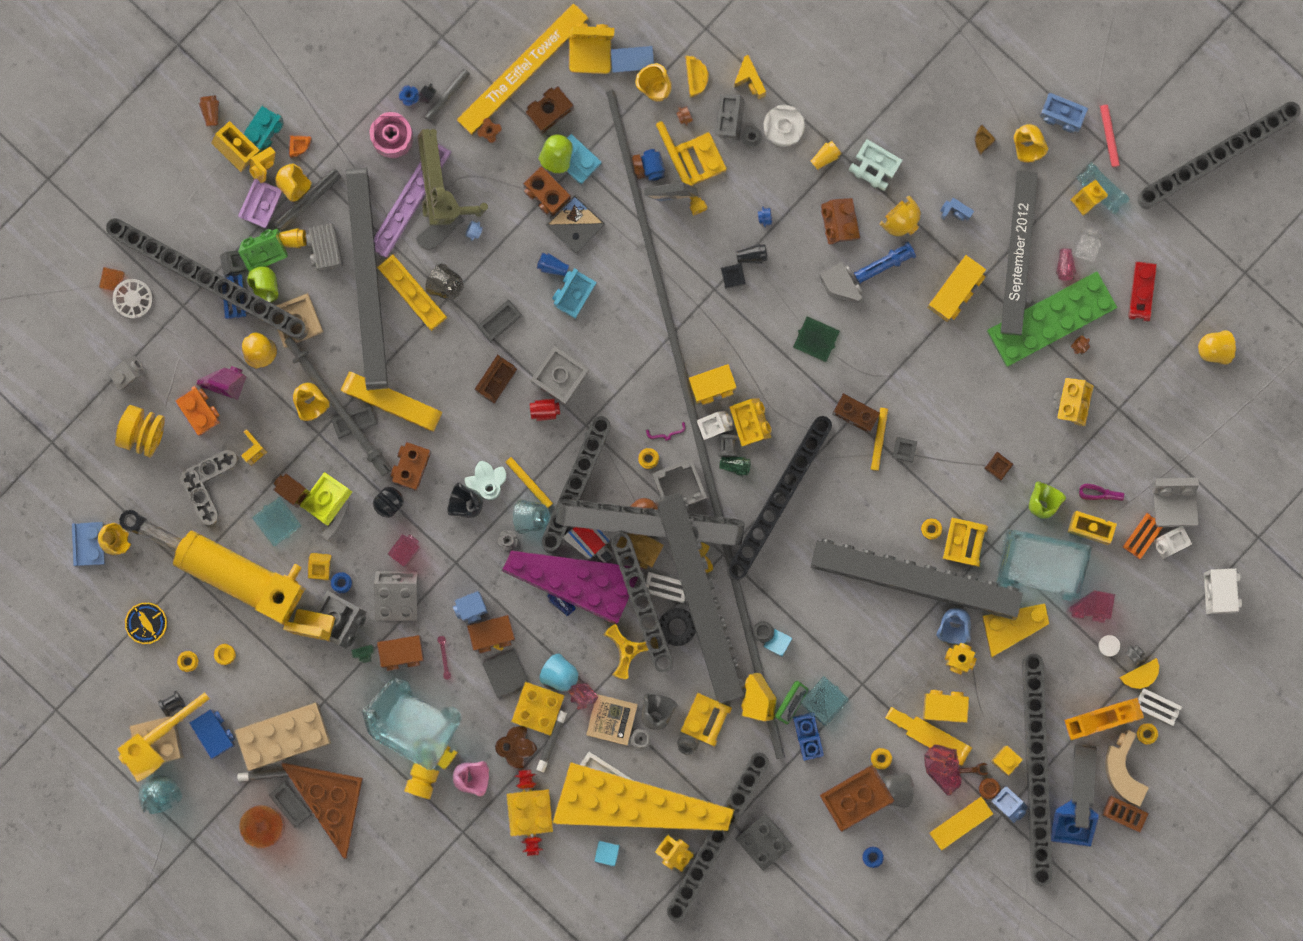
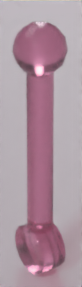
M439 636L437 641L440 644L443 659V678L448 680L451 678V673L448 671L444 645L446 639L444 636Z

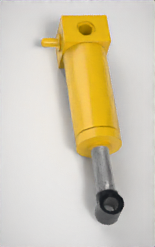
M126 510L120 515L119 523L123 529L136 535L141 534L175 552L173 566L255 608L256 611L283 625L285 621H289L306 589L296 581L302 568L297 564L293 565L288 576H282L193 530L189 531L182 539L147 521V518L134 510ZM135 516V525L129 527L126 522L127 518ZM280 594H284V601L281 604H277V597Z

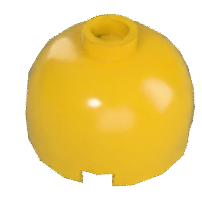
M911 196L906 197L909 201L906 203L901 201L885 216L887 218L885 223L883 221L880 222L879 225L890 235L903 236L907 233L912 235L919 228L917 223L921 218V211Z

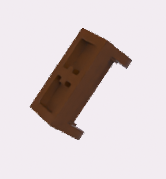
M497 354L475 387V392L495 404L518 369Z

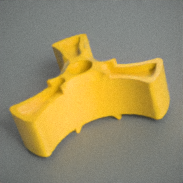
M614 624L603 635L611 639L619 650V664L612 675L615 678L626 680L629 678L628 668L631 660L640 652L649 650L646 642L636 643L627 640L622 636L617 625ZM653 637L650 644L654 649H659L656 637Z

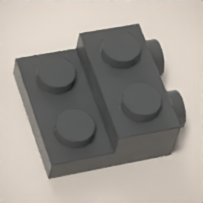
M328 590L315 611L335 617L329 640L345 649L354 644L356 640V635L354 634L358 627L361 628L366 622V611Z

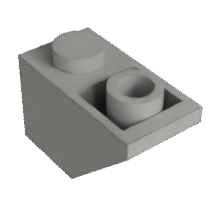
M841 262L819 275L828 295L853 303L861 302L863 292L858 284L853 283L851 279L853 274L848 265L844 266Z

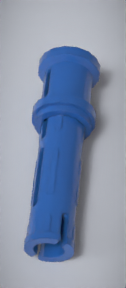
M907 241L900 248L889 250L887 256L853 273L858 283L861 284L893 266L899 267L902 262L910 258H916V254L909 241Z

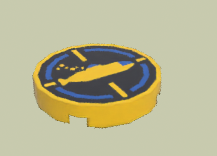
M150 602L139 603L128 611L125 618V629L128 636L135 642L153 644L165 635L168 619L165 612L158 605Z

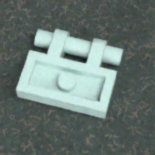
M866 139L856 156V159L860 160L862 164L859 167L852 163L849 171L854 173L855 177L863 178L870 182L872 187H878L885 191L888 183L882 181L883 176L885 175L892 179L902 159ZM867 166H870L877 170L878 174L874 176L865 170Z

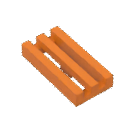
M1146 513L1122 548L1140 560L1163 527H1157L1140 552L1137 553L1136 550L1152 527L1156 525L1155 518ZM1149 520L1150 524L1142 533V535L1135 543L1133 548H1130L1129 545L1131 544L1133 539L1141 530L1145 522Z

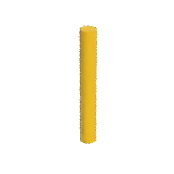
M880 408L870 469L874 471H879L888 415L887 408Z
M510 457L505 463L547 509L551 507L553 502L518 463Z

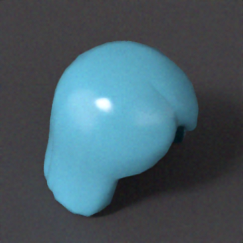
M555 654L544 664L539 678L543 685L550 686L558 691H568L577 683L579 673L575 666L569 663L561 654Z

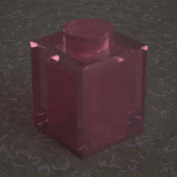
M402 534L387 554L406 568L421 549L417 545L419 541L410 534L407 537Z

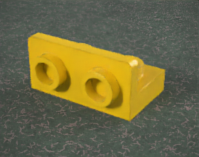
M1066 378L1057 418L1071 421L1079 426H1085L1094 386L1085 380Z
M759 398L749 399L730 406L741 446L772 438L771 426L766 421L764 414L765 407Z

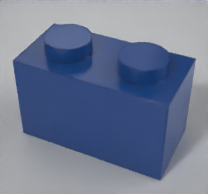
M213 709L208 710L189 722L211 759H215L234 747L233 741L236 740L231 730L224 728L222 724L224 719L220 712H215Z

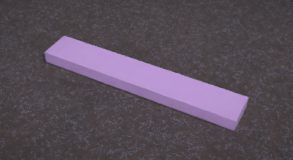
M438 144L442 169L451 151ZM421 161L374 237L376 253L386 259L425 197Z

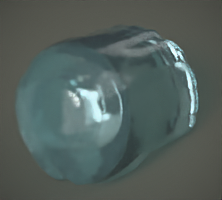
M518 500L513 510V524L516 532L525 534L544 529L550 520L547 506L539 502Z

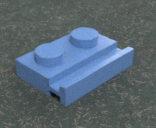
M103 522L72 524L73 566L105 565V552H103L98 544V534L104 526Z

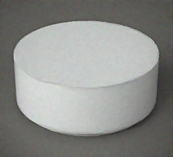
M1107 635L1100 639L1098 649L1104 656H1114L1120 650V642L1115 636Z

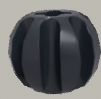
M384 487L373 499L372 504L377 514L390 518L403 506L404 499L399 490L394 487Z

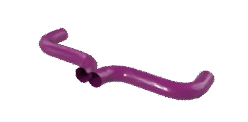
M682 422V430L671 432L668 438L664 434L651 436L649 430H646L647 437L650 439L663 437L665 441L671 440L672 435L685 431V422Z

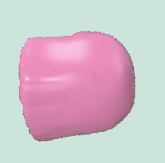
M486 762L462 763L455 768L453 783L459 791L477 796H483L486 793L489 783V768ZM468 772H470V774H471V776H472V780L469 781V782H468Z

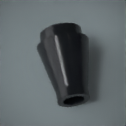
M760 243L736 251L738 263L763 264L764 261H768L766 245H760Z

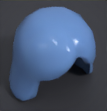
M952 608L946 611L937 631V637L943 642L950 644H968L971 641L970 615L967 611L960 608ZM950 622L961 625L958 628L951 627Z

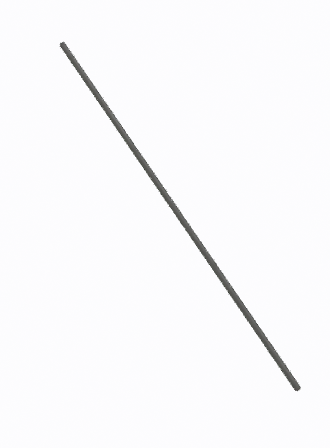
M610 90L606 94L714 516L723 517L704 439L697 423L698 416L614 90ZM722 544L728 567L733 559L731 545ZM734 565L732 573L738 576L736 565ZM731 580L754 673H760L764 678L740 580ZM774 717L773 720L767 721L776 759L778 760L785 758Z

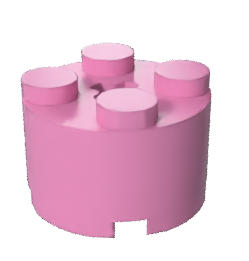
M386 112L381 114L371 124L370 139L379 154L387 158H397L408 153L413 143V132L409 122L402 115L395 112ZM391 132H394L396 135L393 136V139H389V137L387 136L390 135Z

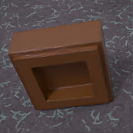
M996 452L984 469L1001 481L1014 464L999 452Z

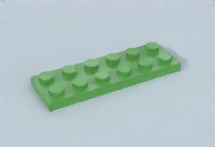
M1095 272L1025 309L1021 336L1000 334L1001 323L988 329L987 333L1005 366L1009 367L1117 309V306L1099 273Z

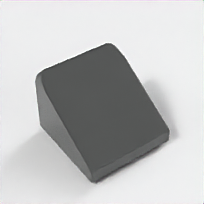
M239 250L225 252L220 255L224 275L248 271L238 252Z

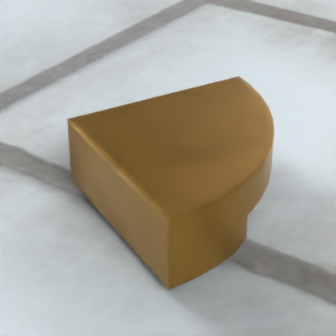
M983 125L979 127L975 135V146L980 155L996 141V138Z

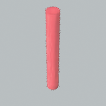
M1102 105L1100 110L1111 166L1118 167L1120 163L1108 105Z

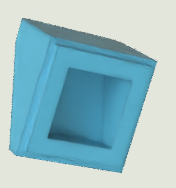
M774 629L773 638L766 642L763 647L782 657L792 637Z
M599 841L594 862L615 866L620 845Z

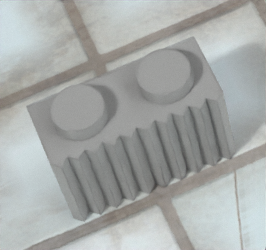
M330 223L309 228L310 234H306L308 247L312 246L314 254L310 255L312 267H316L318 272L343 267L334 224Z

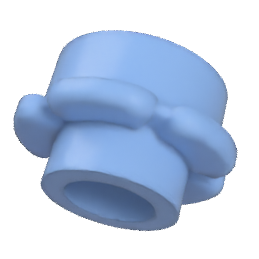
M471 221L467 228L465 236L471 238V241L474 238L478 239L481 235L483 227H480V222Z

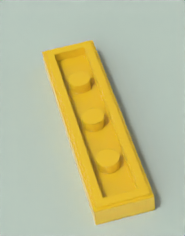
M393 254L377 267L431 331L447 319L446 315Z

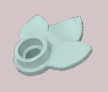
M480 461L475 468V476L465 478L466 487L478 491L486 500H494L500 495V486L506 481V471L503 466L493 470L489 463ZM489 486L493 487L491 492L486 491Z

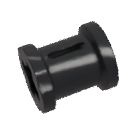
M177 690L167 699L158 701L166 717H169L170 713L180 707H186Z

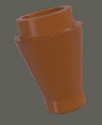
M216 95L200 97L199 106L206 122V127L219 125V100H217Z

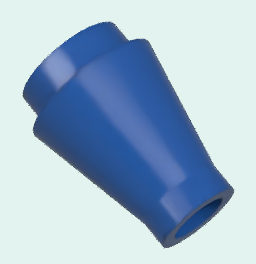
M542 253L536 268L540 269L543 273L565 277L569 265L563 263L550 253Z

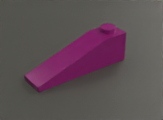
M231 366L228 369L224 367L198 379L196 385L238 400L246 376L242 374L243 370Z

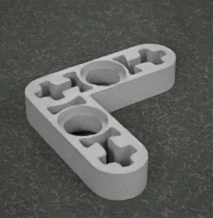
M224 450L184 470L180 476L181 483L200 521L207 526L216 524L219 520V514L204 483L236 467L238 457L231 450ZM226 454L230 457L233 456L232 464H221L223 469L219 471V466L214 460L218 458V461L222 462L225 460ZM208 463H212L215 466V471L211 475H206L203 471L204 466ZM188 473L196 476L193 479L196 486L201 485V487L195 488L191 492L189 491V489L193 488L191 483L185 482ZM199 491L204 492L206 496L202 503L194 501V495ZM210 503V506L206 507L210 513L214 512L213 520H204L203 517L206 516L204 509L199 511L198 507H203Z

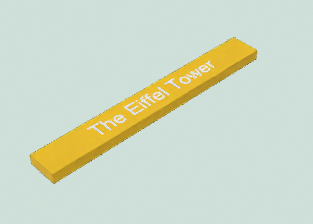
M573 3L457 119V122L473 135L483 125V120L490 118L569 39L571 28L578 23H585L588 20V16Z

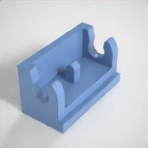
M653 47L611 49L613 72L642 70L647 65L654 64Z

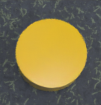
M221 644L216 647L214 651L216 662L221 665H229L235 660L236 652L231 645Z

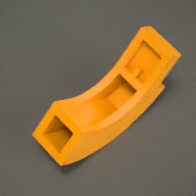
M1134 698L1064 721L1070 740H1074L1142 719L1144 716L1138 698Z

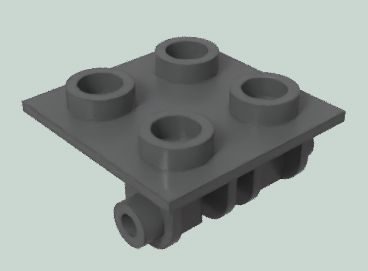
M766 814L762 815L736 838L737 842L763 871L793 847L791 842Z

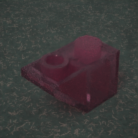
M1094 590L1069 606L1067 612L1072 613L1071 617L1084 619V616L1092 617L1094 622L1105 623V620L1111 619L1115 594Z
M934 744L924 754L926 773L946 795L951 796L961 786L962 782L957 750Z

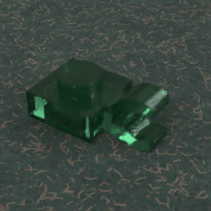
M372 644L351 650L353 658H359V662L363 661V663L371 662V655L376 654Z

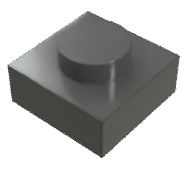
M897 437L892 458L913 463L918 441Z

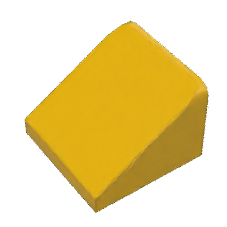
M310 553L308 578L329 580L330 554Z

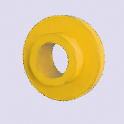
M652 448L643 449L638 456L639 464L645 469L656 467L659 462L657 451ZM651 455L653 457L652 462H646L645 456Z
M933 518L925 520L921 526L922 535L930 540L938 538L942 533L941 523ZM928 526H934L935 532H928Z
M191 651L182 652L177 659L178 667L184 672L194 671L199 663L197 655ZM186 658H191V665H185L184 661Z
M1150 723L1142 724L1137 729V738L1143 744H1152L1158 738V730ZM1145 730L1150 731L1151 735L1149 738L1144 737L1143 733Z
M878 748L871 755V763L877 769H886L892 762V755L887 749ZM879 755L885 756L883 763L878 762L877 757Z

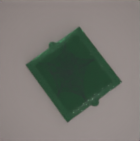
M807 316L801 330H798L799 335L793 348L827 362L832 349H835L834 344L840 330Z

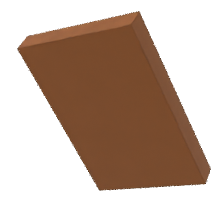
M873 764L820 795L841 832L894 802L893 797Z

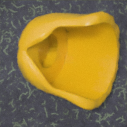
M661 64L647 65L636 76V87L649 99L659 102L670 95L672 89L671 79Z
M1027 124L1016 130L1014 144L1019 161L1034 162L1047 154L1048 146L1041 130L1036 125ZM1023 142H1033V144L1026 147Z
M295 164L283 166L275 177L277 187L291 202L302 198L312 185L311 181L303 174L302 169Z
M1224 330L1208 333L1201 338L1198 344V353L1204 361L1227 365L1235 358L1236 342L1230 331Z
M251 333L242 341V352L245 362L256 369L264 368L271 364L277 356V347L274 341L261 333Z
M303 383L293 392V402L300 420H314L325 413L330 407L329 400L313 383ZM314 397V400L310 404L304 402Z

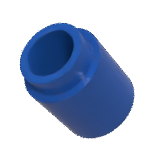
M655 149L644 151L641 161L645 176L648 177L649 181L664 178L666 170L661 152H656Z

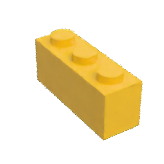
M965 255L927 308L946 322L950 318L955 320L961 312V309L958 307L963 301L967 303L974 294L971 292L975 284L979 287L986 278L983 275L986 269Z

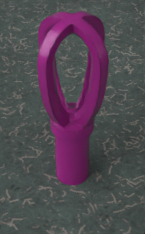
M1087 483L1079 488V496L1082 499L1100 500L1104 498L1105 500H1124V493L1109 491V489H1104L1098 485ZM1083 489L1097 490L1102 492L1103 495H1086L1083 493Z

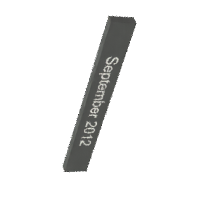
M1017 170L1000 334L1022 335L1038 172Z

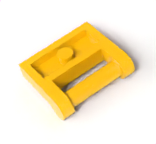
M710 132L675 147L677 152L681 154L689 171L692 185H696L727 170ZM688 149H694L704 173H698Z
M951 518L942 559L980 567L981 561L979 558L984 534L987 532L988 526ZM973 529L977 531L971 558H968L965 555L970 531Z
M697 693L680 732L715 747L718 742L716 740L727 714H730L732 708ZM715 707L720 711L709 736H705L703 731Z

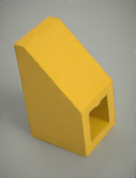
M749 674L745 682L746 695L741 705L743 710L742 716L761 721L773 720L777 698L762 674Z

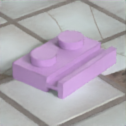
M254 179L238 217L267 229L283 192L279 188L265 182L260 183L258 179Z

